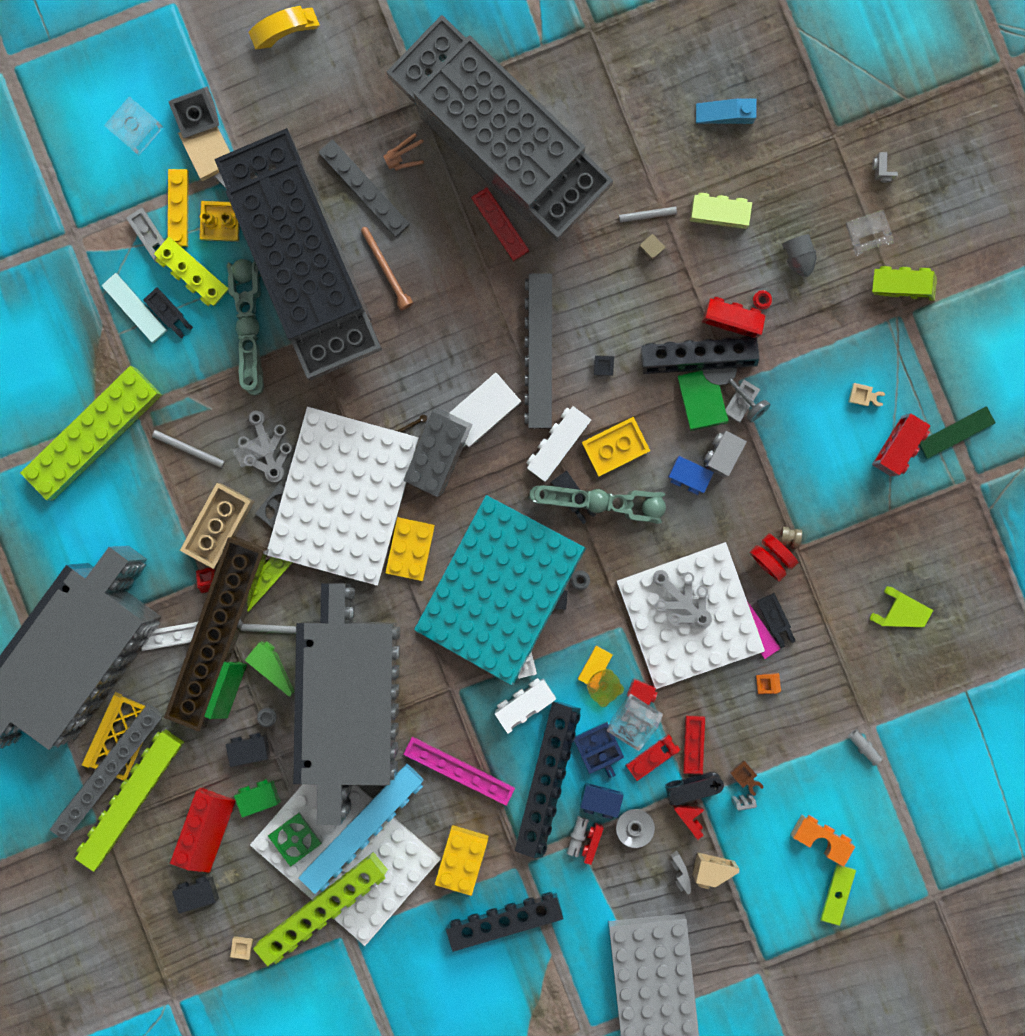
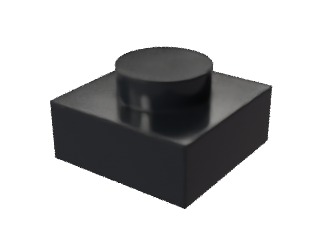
M595 355L594 375L613 376L614 356Z

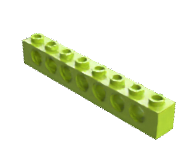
M372 852L259 940L253 948L267 966L273 962L277 964L283 959L285 952L291 953L298 947L297 943L301 940L304 942L308 940L316 928L319 931L327 924L326 921L329 918L335 919L342 912L341 909L343 907L349 908L356 902L355 898L359 895L362 897L366 895L374 883L376 885L380 884L386 878L385 874L388 869L377 855ZM361 874H367L369 876V880L364 879L361 876ZM347 885H352L355 891H350ZM332 896L338 897L340 902H335ZM318 908H323L325 913H320ZM303 919L309 920L311 925H307ZM289 930L294 931L296 936L291 935ZM275 942H279L282 947L276 946Z

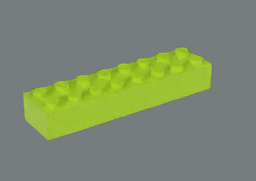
M129 366L20 473L46 500L54 501L147 411L162 394L137 368Z

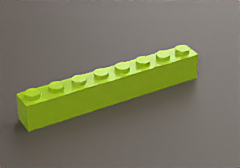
M165 729L161 733L159 731L152 739L154 743L151 748L147 747L141 755L143 758L141 763L135 764L130 771L132 773L130 779L124 780L120 786L121 792L119 795L113 796L109 802L110 808L108 811L104 810L98 818L100 821L98 826L92 827L87 834L89 837L87 842H82L76 851L78 855L75 859L93 872L103 863L184 744V741Z

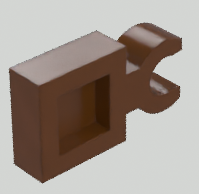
M744 760L729 772L742 788L748 785V790L753 796L756 795L753 791L755 785H758L761 789L764 788L761 782L754 780L757 774Z

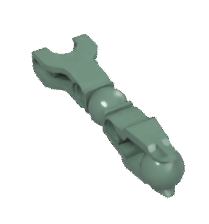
M239 259L233 265L229 262L227 264L229 275L228 291L234 298L236 310L239 313L237 314L238 321L235 327L236 333L239 335L238 339L240 340L239 381L244 390L250 395L256 396L264 390L260 349L256 342L260 325L255 315L256 298H259L261 295L260 278L255 261L252 263L247 259ZM252 280V291L237 293L236 281L247 283ZM250 305V310L243 313V306ZM252 342L253 348L249 351L245 350V345Z
M542 485L533 487L529 493L531 501L538 504L583 507L594 513L613 511L625 514V517L629 520L647 521L656 524L662 523L660 518L666 511V504L662 499L665 494L662 492L654 493L633 490L629 491L627 495H612L610 493L607 494L601 489L583 491ZM541 490L545 495L543 499L539 496ZM578 493L583 497L581 504H577L574 500L575 495ZM635 496L647 497L642 504V511L645 516L633 514L631 509L634 506L632 500ZM615 498H618L621 503L617 509L612 505Z

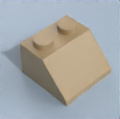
M697 852L692 875L699 887L710 889V886L717 887L739 873V867L734 860Z

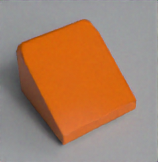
M779 673L756 675L758 694H777L781 692Z

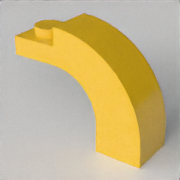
M296 6L264 18L253 26L248 33L256 50L271 48L279 39L288 34L317 29L320 24L313 8L302 9L301 6Z

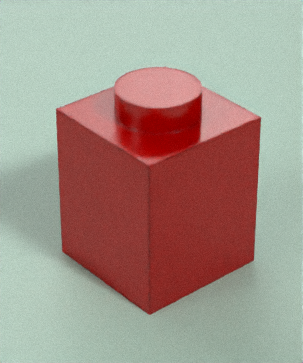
M633 678L626 696L649 706L650 702L654 703L658 692H655V686Z

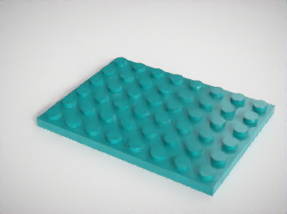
M486 495L414 630L508 684L514 685L586 548Z

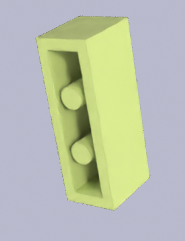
M707 193L694 195L690 216L691 222L742 229L748 228L752 202H747L748 200L744 198L730 200L729 197L718 195L717 198L709 197L710 195Z

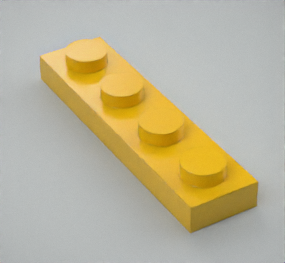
M168 169V237L172 238L181 247H188L189 171L187 169Z

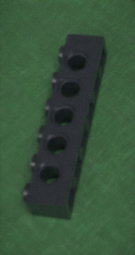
M745 336L741 339H705L698 342L687 340L683 343L666 342L664 344L648 343L641 345L643 374L757 367L760 359L757 337L752 338L750 336ZM734 350H740L742 353H735ZM715 351H721L723 354L717 355ZM701 352V353H703L704 355H703V356H697L695 353ZM676 354H683L685 357L679 358ZM658 355H663V356H665L666 358H664V359H659V358H657V356H658Z
M547 892L537 899H534V897L526 898L520 904L509 903L503 909L497 910V908L487 910L486 914L479 915L475 913L462 921L460 919L450 921L446 927V932L452 952L563 920V912L557 893ZM544 906L547 910L544 913H538L536 908ZM520 911H525L528 916L525 919H521L517 914ZM505 916L510 921L507 924H502L499 919ZM483 922H489L491 924V927L489 929H483L481 927V924ZM465 927H469L473 932L470 935H466L462 930Z

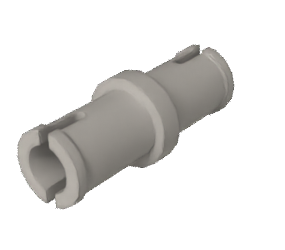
M857 729L848 735V738L858 747L859 753L864 754L873 766L882 761L883 757L878 754L872 747V743L867 741Z
M577 816L574 831L570 834L572 838L566 854L574 855V857L579 856L582 841H585L586 838L584 834L589 819Z

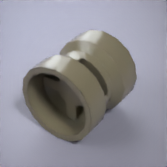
M782 526L779 541L784 546L788 544L793 548H799L802 540V530H790L789 527Z

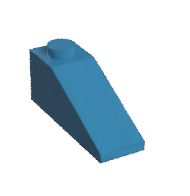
M729 99L696 103V124H753L756 120V99Z

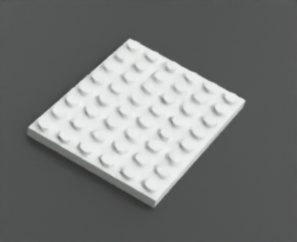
M307 407L269 542L268 556L378 586L406 482L403 480L414 456L419 437Z
M302 784L250 846L308 897L313 899L321 891L319 890L314 894L298 879L299 876L373 798L358 785H352L351 792L348 794V800H351V811H349L346 820L341 825H317V784ZM300 812L322 844L290 867L268 835ZM394 817L390 822L385 821L381 825L383 829L376 836L372 834L367 839L370 841L363 850L359 848L354 853L356 857L349 864L345 862L341 867L343 871L336 878L332 876L328 880L330 884L327 887L372 852L377 855L388 869L385 874L386 878L380 884L376 885L374 883L366 895L356 897V902L349 908L343 907L341 909L342 912L335 918L341 926L364 946L441 859ZM298 823L290 824L294 831H300L304 828L303 825ZM283 829L278 836L280 844H283L288 838ZM310 833L303 838V843L307 849L311 845ZM294 835L292 836L291 840L292 842L297 843L299 841L298 836ZM293 846L286 850L288 855L298 856L301 854L298 851V849ZM361 874V876L364 879L369 880V876L367 874ZM347 885L350 891H355L352 885ZM332 896L335 902H340L338 897Z

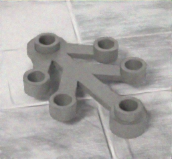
M253 411L249 415V422L255 426L261 446L251 442L249 438L244 436L238 439V445L241 448H248L264 456L267 464L256 460L253 455H246L244 463L247 466H254L264 471L269 481L278 482L284 476L282 466L293 449L291 444L283 443L280 446L281 453L275 462L273 454L282 436L286 434V427L281 424L276 425L274 428L275 434L269 444L263 426L265 415L260 411ZM254 415H259V421L255 422L253 420ZM279 427H283L284 429L282 434H279L277 432V429ZM242 439L247 440V445L242 446ZM285 445H288L290 447L288 452H284L283 447ZM249 457L253 458L252 464L247 463ZM273 469L277 470L276 476L271 475Z
M664 570L656 571L653 575L655 584L663 585L678 600L664 601L660 599L655 603L656 609L658 611H664L665 609H687L692 614L679 616L677 613H672L669 616V621L672 625L694 623L696 627L701 629L709 627L712 622V616L706 610L708 589L705 586L697 588L696 593L699 596V606L697 609L692 604V582L694 581V575L691 572H686L683 575V581L685 582L684 596L668 580L667 572ZM660 574L664 575L665 577L664 581L662 582L657 580V577ZM687 574L692 576V580L689 582L685 580ZM704 588L706 590L705 595H700L699 589ZM659 602H663L665 604V607L663 609H659L657 607V604ZM702 615L706 617V621L703 623L699 622V617ZM672 616H678V622H672Z

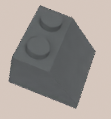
M208 86L168 101L183 139L219 126L216 107Z

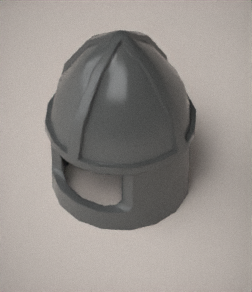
M807 234L782 244L789 257L786 260L789 267L798 275L804 277L811 275L817 260L816 249L813 247L810 235Z

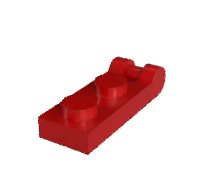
M668 734L628 762L626 767L638 781L671 756L677 754L680 748L678 745H674L672 737ZM664 745L669 749L665 753L661 749Z

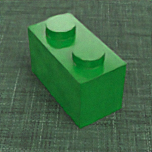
M267 779L257 782L255 787L250 788L248 785L238 789L239 792L234 797L241 817L276 806L281 802L274 780L268 782Z

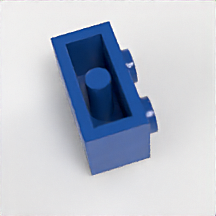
M677 456L668 478L671 479L670 483L679 487L683 484L689 487L687 491L698 495L699 492L702 494L705 492L714 472L681 456Z

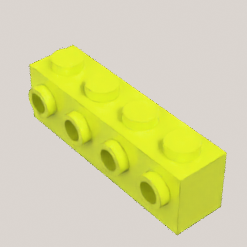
M168 237L154 253L157 257L155 261L162 267L167 265L172 270L170 274L178 281L182 278L187 283L185 287L193 294L197 291L202 296L200 300L208 307L210 304L216 306L228 292V287L172 238Z

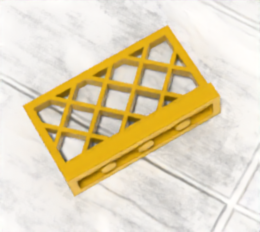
M115 692L82 766L96 769L98 767V764H96L98 757L107 755L110 751L107 750L105 741L114 737L117 742V735L124 733L128 728L125 718L132 715L137 717V713H140L145 705ZM123 702L131 705L132 713L123 716L121 711ZM122 720L125 730L115 733L113 728L114 722ZM142 744L130 758L129 765L128 763L125 764V774L118 773L116 778L123 781L127 779Z

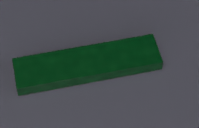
M985 406L928 436L925 441L921 440L919 447L925 458L929 459L996 422L988 407Z

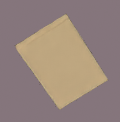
M218 126L184 139L181 132H179L178 135L200 179L204 181L218 174L219 170L214 159L230 153Z

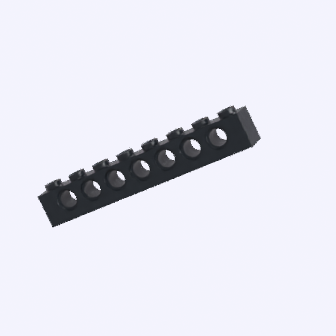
M552 702L515 852L531 858H542L547 851V840L552 831L553 817L557 812L556 805L562 792L561 785L566 776L567 761L571 757L570 750L576 737L575 730L580 721L581 708L563 702ZM563 720L565 721V727H564V728L562 727V722H563ZM558 739H560V746H559V747H558V744H557ZM553 758L556 760L555 765H553ZM549 776H550V778H551V783H550V784L548 783V777H549ZM544 795L546 796V802L543 801Z

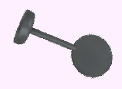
M737 368L703 370V374L709 382L720 386L730 383L752 407L747 414V419L750 423L760 418L771 406L767 400H762L755 404L733 379L736 376Z

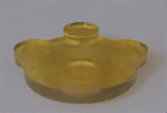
M610 669L596 672L587 684L590 697L601 707H606L618 695L624 692V687L620 684L619 678Z

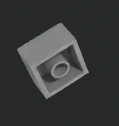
M728 431L717 434L712 442L715 445L713 450L708 451L703 460L706 462L704 467L723 477L729 476L747 441Z

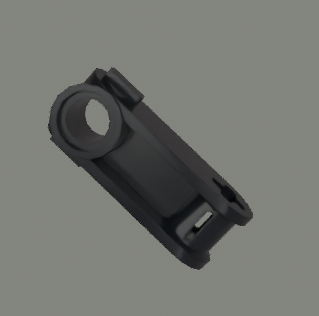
M708 772L668 782L665 788L669 804L675 806L719 794L724 788V783L716 772Z

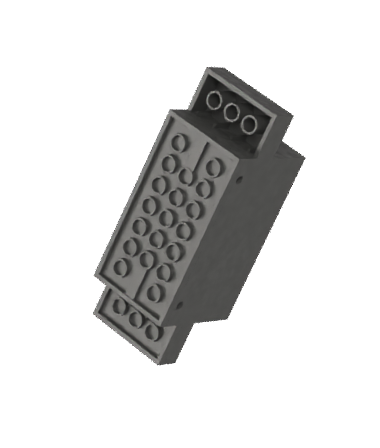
M443 15L388 69V78L417 106L420 118L528 223L534 219L557 242L612 186L613 180L585 153L586 147L470 35L466 38Z

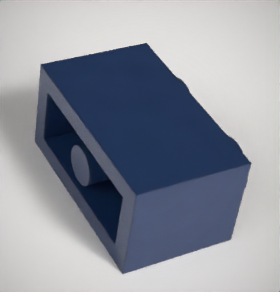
M585 783L580 808L588 814L597 812L601 813L602 817L608 819L618 818L624 795L620 791Z

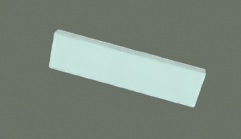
M117 273L101 285L152 343L168 331Z

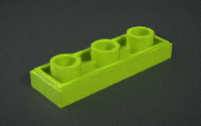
M836 864L820 918L822 921L840 926L856 873L855 869ZM836 892H840L838 897L835 896Z

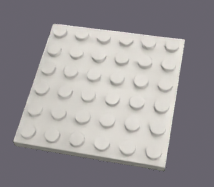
M726 542L617 580L656 689L765 651ZM664 570L667 572L668 580L684 596L685 582L683 581V575L686 572H691L694 575V581L692 582V604L697 609L699 606V596L696 593L697 588L705 586L708 589L706 610L712 616V622L709 627L701 629L696 627L694 623L672 625L669 621V616L672 613H677L679 616L692 614L687 609H665L664 611L656 609L655 603L660 599L664 601H678L663 585L655 584L653 575L656 571ZM662 574L657 577V580L660 582L665 579ZM687 574L685 580L687 582L691 581L692 576ZM704 588L699 589V594L705 595L706 590ZM659 602L657 604V607L659 609H663L665 607V604L663 602ZM676 615L671 618V621L674 623L679 620ZM705 616L699 617V622L703 623L706 621Z

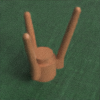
M413 134L383 155L389 169L395 168L397 171L401 168L423 164L424 161L422 160L400 164L403 161L400 155L424 142L423 139L400 150L417 136Z

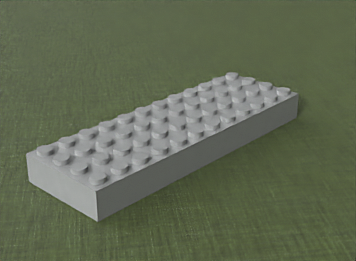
M685 914L608 921L620 1036H699Z

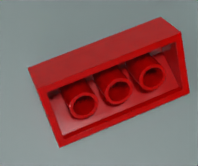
M200 787L195 792L170 864L190 871L210 873L236 800Z

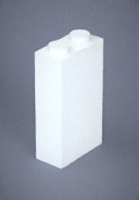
M494 373L450 412V414L473 424L464 446L468 445L470 448L514 410L521 403V400L501 377Z

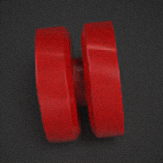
M768 533L762 539V544L768 551L756 545L749 553L767 574L780 582L787 575L785 569L780 564L792 570L799 562L777 538Z

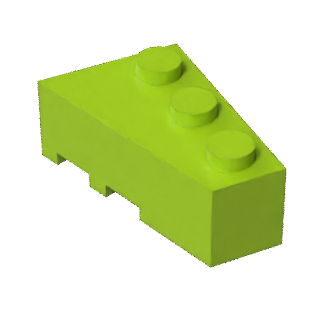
M880 266V269L874 270L872 292L874 295L908 296L911 299L929 297L930 301H935L937 277L930 268H919V271L911 270L910 267H900L899 270H892V267Z

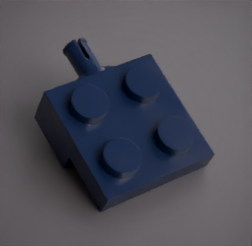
M608 721L576 735L574 742L589 774L604 768L608 778L614 777L616 774L611 765L623 759L624 755Z

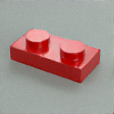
M595 823L594 827H590L587 836L590 840L588 846L584 845L581 854L586 864L592 865L604 829L601 824Z

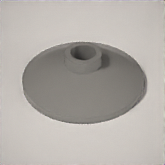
M631 809L624 812L616 824L618 838L623 844L631 848H639L648 844L653 838L655 831L654 822L650 815L639 809ZM637 824L639 827L637 830H632L631 826Z

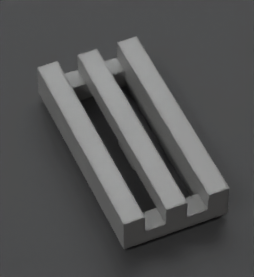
M747 794V798L739 795L740 799L732 796V803L738 811L757 807L756 800L751 794Z

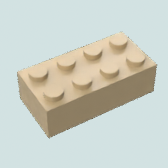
M216 483L180 551L212 569H217L227 538L237 535L255 501L222 483Z

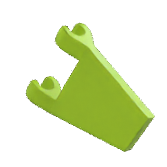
M887 586L884 593L895 598V601L886 618L872 613L870 616L871 621L881 626L925 627L933 610L895 588Z

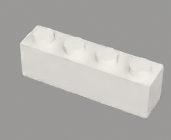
M574 406L571 409L566 408L561 415V418H563L559 425L557 423L554 424L549 431L552 435L548 440L543 439L538 446L540 449L536 456L532 454L526 462L529 465L527 469L544 482H546L591 421L590 418Z

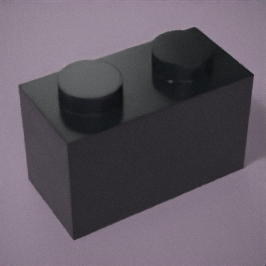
M260 732L249 734V738L242 739V736L230 738L231 742L225 744L230 767L267 760L271 757L267 735H261Z
M206 875L201 876L192 883H188V881L181 882L172 891L179 914L216 903L219 899L213 876L209 878Z

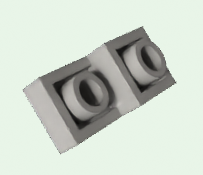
M675 851L671 854L673 859L671 863L676 871L681 870L675 874L677 878L675 883L681 892L685 890L687 894H690L691 884L686 866L678 851Z

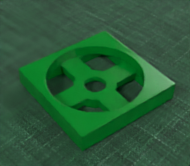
M300 812L268 835L290 867L322 844ZM298 823L303 825L304 828L300 831H294L290 824ZM283 829L288 838L287 841L280 844L278 836ZM310 833L311 845L307 849L303 843V838ZM292 836H298L299 841L297 843L292 842ZM293 846L296 847L301 854L298 856L288 855L286 850Z

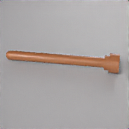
M363 227L361 232L397 296L396 300L398 301L397 305L400 311L409 308L414 304L411 297L403 293L369 229Z

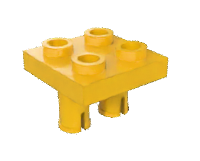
M201 201L200 240L239 242L240 225L230 202Z

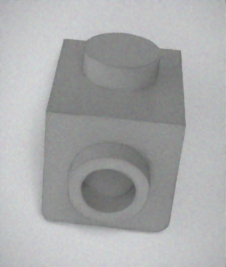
M879 152L872 161V169L875 170V180H880L882 183H890L898 177V172H887V152Z

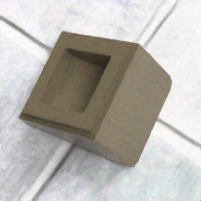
M653 234L639 245V248L651 261L666 248Z

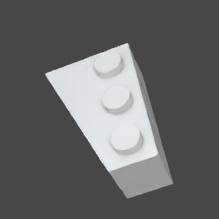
M537 678L528 684L530 686L525 691L523 689L518 690L513 694V699L510 701L505 699L497 705L498 709H496L495 715L507 733H510L512 728L520 723H524L527 718L538 713L556 700L555 695L544 679L539 680Z

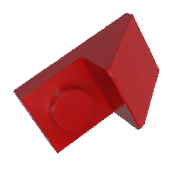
M682 804L673 806L697 840L703 837L702 825L697 819L694 821L693 819L701 814L704 809L699 806Z

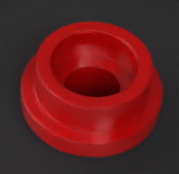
M765 290L758 291L753 296V304L760 310L767 309L772 303L771 294ZM760 297L765 298L764 304L759 302Z

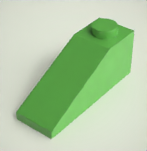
M263 641L259 642L245 661L290 697L295 691L277 652L274 651L275 647L267 641L265 643Z

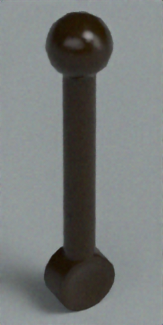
M423 414L416 421L394 431L403 432L420 422H426L427 416Z

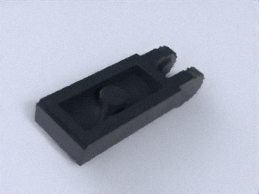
M158 287L143 299L155 314L180 338H183L185 335L175 326L179 320L187 329L191 330L193 328L183 317L184 315Z
M567 470L551 481L555 487L580 490ZM578 493L575 495L574 500L577 504H581L583 497ZM569 507L572 512H575L582 524L586 523L585 517L578 510L579 508ZM587 509V512L590 516H596L594 512H591L589 509Z
M773 592L757 600V604L779 647H785V643L779 634L783 631L786 632L787 638L791 643L796 642L790 629L791 626L775 593Z

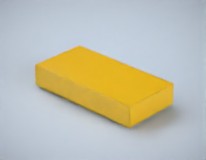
M596 645L578 680L595 688L613 654Z

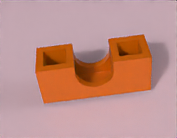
M801 815L790 835L808 847H811L818 838L827 839L828 845L824 854L844 867L855 848L851 843L852 839L844 834H841V836L835 834V829L826 824L824 827L819 825V820L811 815L807 817Z

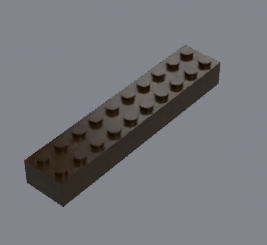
M236 536L227 538L167 707L165 719L199 732L206 728L209 718L205 717L209 701L223 663L229 662L269 549Z

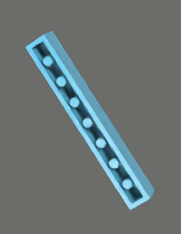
M406 764L397 773L395 780H392L390 785H386L302 872L298 879L314 894L319 890L323 892L330 884L328 880L332 876L336 878L343 871L341 867L345 862L349 864L356 857L354 853L359 848L363 850L370 841L367 839L372 834L376 836L383 829L381 825L385 821L390 822L396 815L394 811L399 806L403 808L409 802V795L412 792L416 794L423 787L421 784L423 778Z

